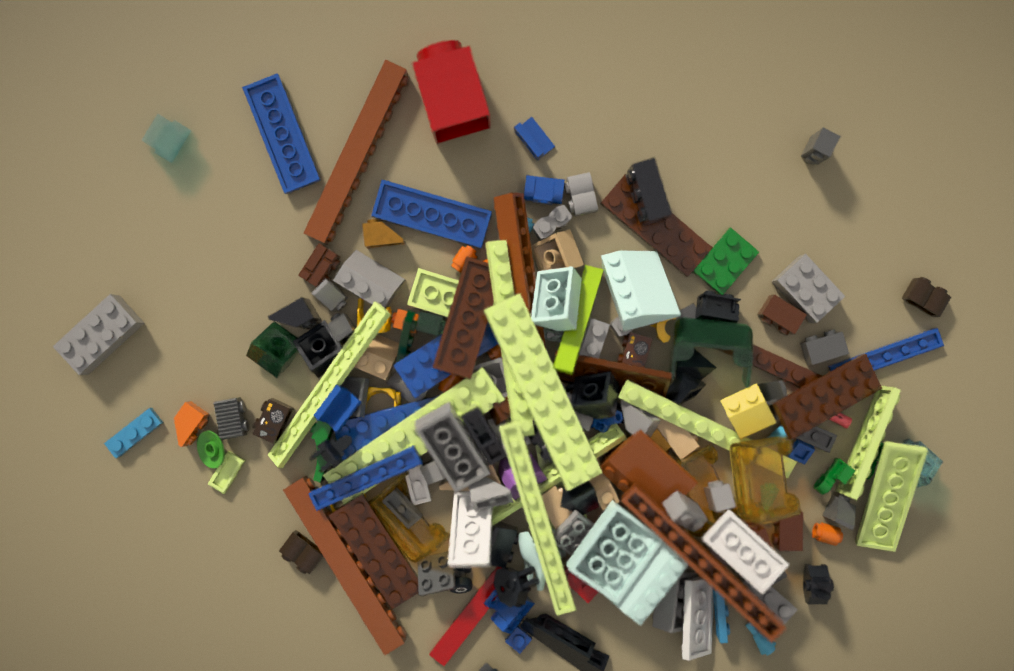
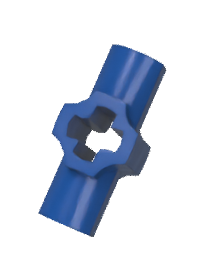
M616 411L615 417L594 418L590 428L607 432L611 425L621 423L623 420L622 413Z

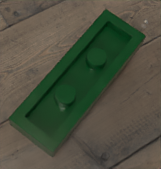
M408 310L403 321L396 363L411 354L409 347H412L414 336L411 334L415 332L417 321L414 320L416 312Z

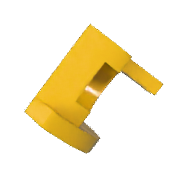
M669 320L650 325L656 328V337L663 343L669 342L671 337L665 331V324Z

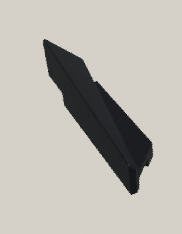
M545 613L535 618H526L522 622L520 627L579 670H605L609 655L595 650L596 643L550 615Z

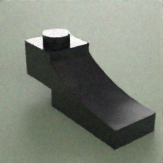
M479 406L461 415L475 443L483 452L490 465L507 456L505 447L488 423Z

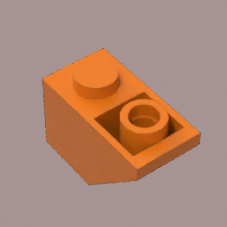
M192 401L185 402L174 417L178 445L180 447L192 445L197 438L196 433L199 429L202 430L208 423L207 418L210 414Z

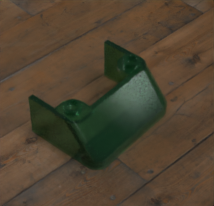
M681 317L676 320L669 364V372L672 373V379L675 376L676 360H689L693 355L694 347L733 350V361L736 365L743 367L742 382L745 387H750L753 365V331L749 325Z

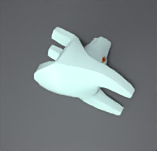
M528 531L520 532L518 542L520 553L524 560V569L531 566L535 568L536 578L540 581L537 584V590L542 591L546 579L533 537L530 536ZM557 546L560 558H564L566 552ZM534 572L527 576L528 581L533 579Z

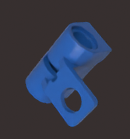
M526 175L524 200L552 205V203L562 204L565 180Z
M495 589L484 602V605L496 610L490 618L502 632L512 634L535 603L527 596L525 605L519 608L516 606L508 607L500 602Z

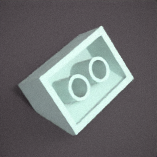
M574 267L537 271L531 314L534 325L555 331L576 329L582 278Z

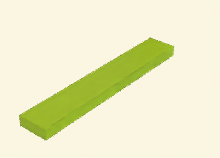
M588 265L584 267L581 277L577 326L574 330L564 331L553 366L557 371L573 374L604 269Z

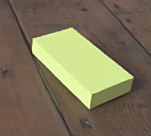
M227 451L222 465L216 469L208 485L225 494L246 460L231 451Z

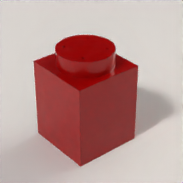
M446 40L421 49L416 55L418 61L412 62L436 144L490 129V113L470 46L462 48L460 41Z

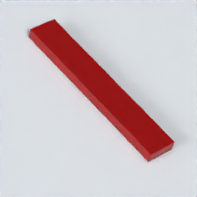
M496 567L430 651L429 655L441 665L445 666L489 610L490 607H486L484 602L495 590L493 582L496 570L501 567Z

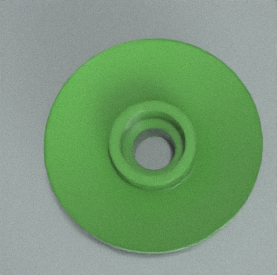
M212 431L202 432L197 439L199 457L207 467L218 468L222 465L225 458L223 443L216 433Z

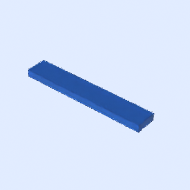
M934 328L863 354H867L875 371L943 347L944 344L938 328ZM859 355L829 365L828 368L832 371Z
M413 445L317 488L308 494L316 511L419 466L423 461L416 446Z

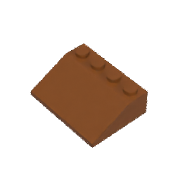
M641 429L606 453L599 465L602 474L623 493L636 482L664 509L665 507L662 503L676 491L686 495L698 484V481Z

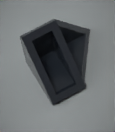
M674 348V380L681 372L702 380L717 368L695 348Z
M681 372L669 386L665 398L682 404L695 398L706 384L695 377Z
M589 480L569 491L565 487L563 489L560 507L570 511L576 510L582 515L600 507L595 488Z

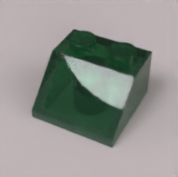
M273 321L251 342L246 356L278 378L299 353L292 342L297 337Z

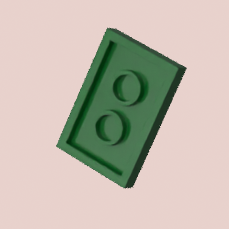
M730 227L693 272L719 295H723L757 256L759 251Z

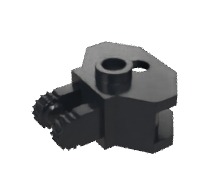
M344 435L336 442L333 439L329 442L324 440L317 446L318 450L309 459L313 461L319 455L325 459L327 464L319 470L320 473H323L331 466L335 468L343 462L341 459L345 455L343 451L352 444L350 435Z
M805 564L803 571L805 602L807 604L827 605L831 599V592L834 590L828 566L826 564H821V566Z
M533 566L522 571H517L510 567H501L496 570L493 583L500 602L508 607L516 606L517 608L526 604L528 592L531 591L533 586L540 583L538 578H533L530 581L527 579L528 575L535 572Z

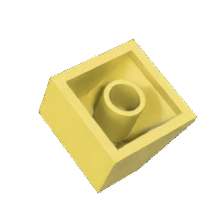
M757 384L721 400L740 439L777 424Z

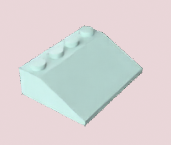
M616 251L601 255L602 269H604V275L623 331L681 316L657 251Z
M612 500L566 565L572 573L618 604L663 540L646 524Z
M663 541L619 603L616 604L611 599L609 600L639 625H642L689 564Z

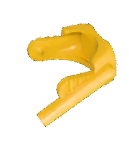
M358 298L357 326L365 316L363 311L364 299ZM386 307V310L392 315L391 307ZM391 315L378 333H385L390 330Z
M368 387L367 402L373 395L383 393L393 399L394 407L401 405V393L396 392L395 389Z

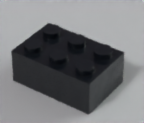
M655 157L632 164L625 177L628 186L631 185L633 193H631L632 201L634 204L637 203L638 206L637 217L639 222L646 226L666 220L672 215Z

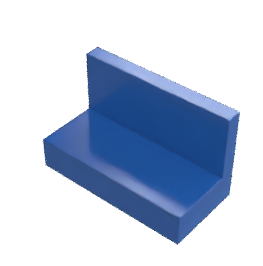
M533 117L523 124L518 123L514 127L516 135L537 161L555 148V145Z
M336 385L313 416L319 421L328 423L335 432L339 433L361 404V401L348 388Z

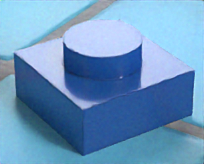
M796 439L787 455L789 458L805 465L814 453L815 448L806 442Z
M517 626L512 634H509L505 639V642L521 654L532 640V637L521 627Z

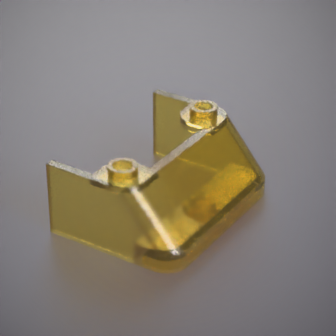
M405 471L372 498L369 503L402 553L411 562L416 563L438 550L451 537V530L446 532L445 528L437 523L429 525L423 516L408 529L382 502L396 487L405 496L409 493L407 483L402 480L409 474L408 471Z

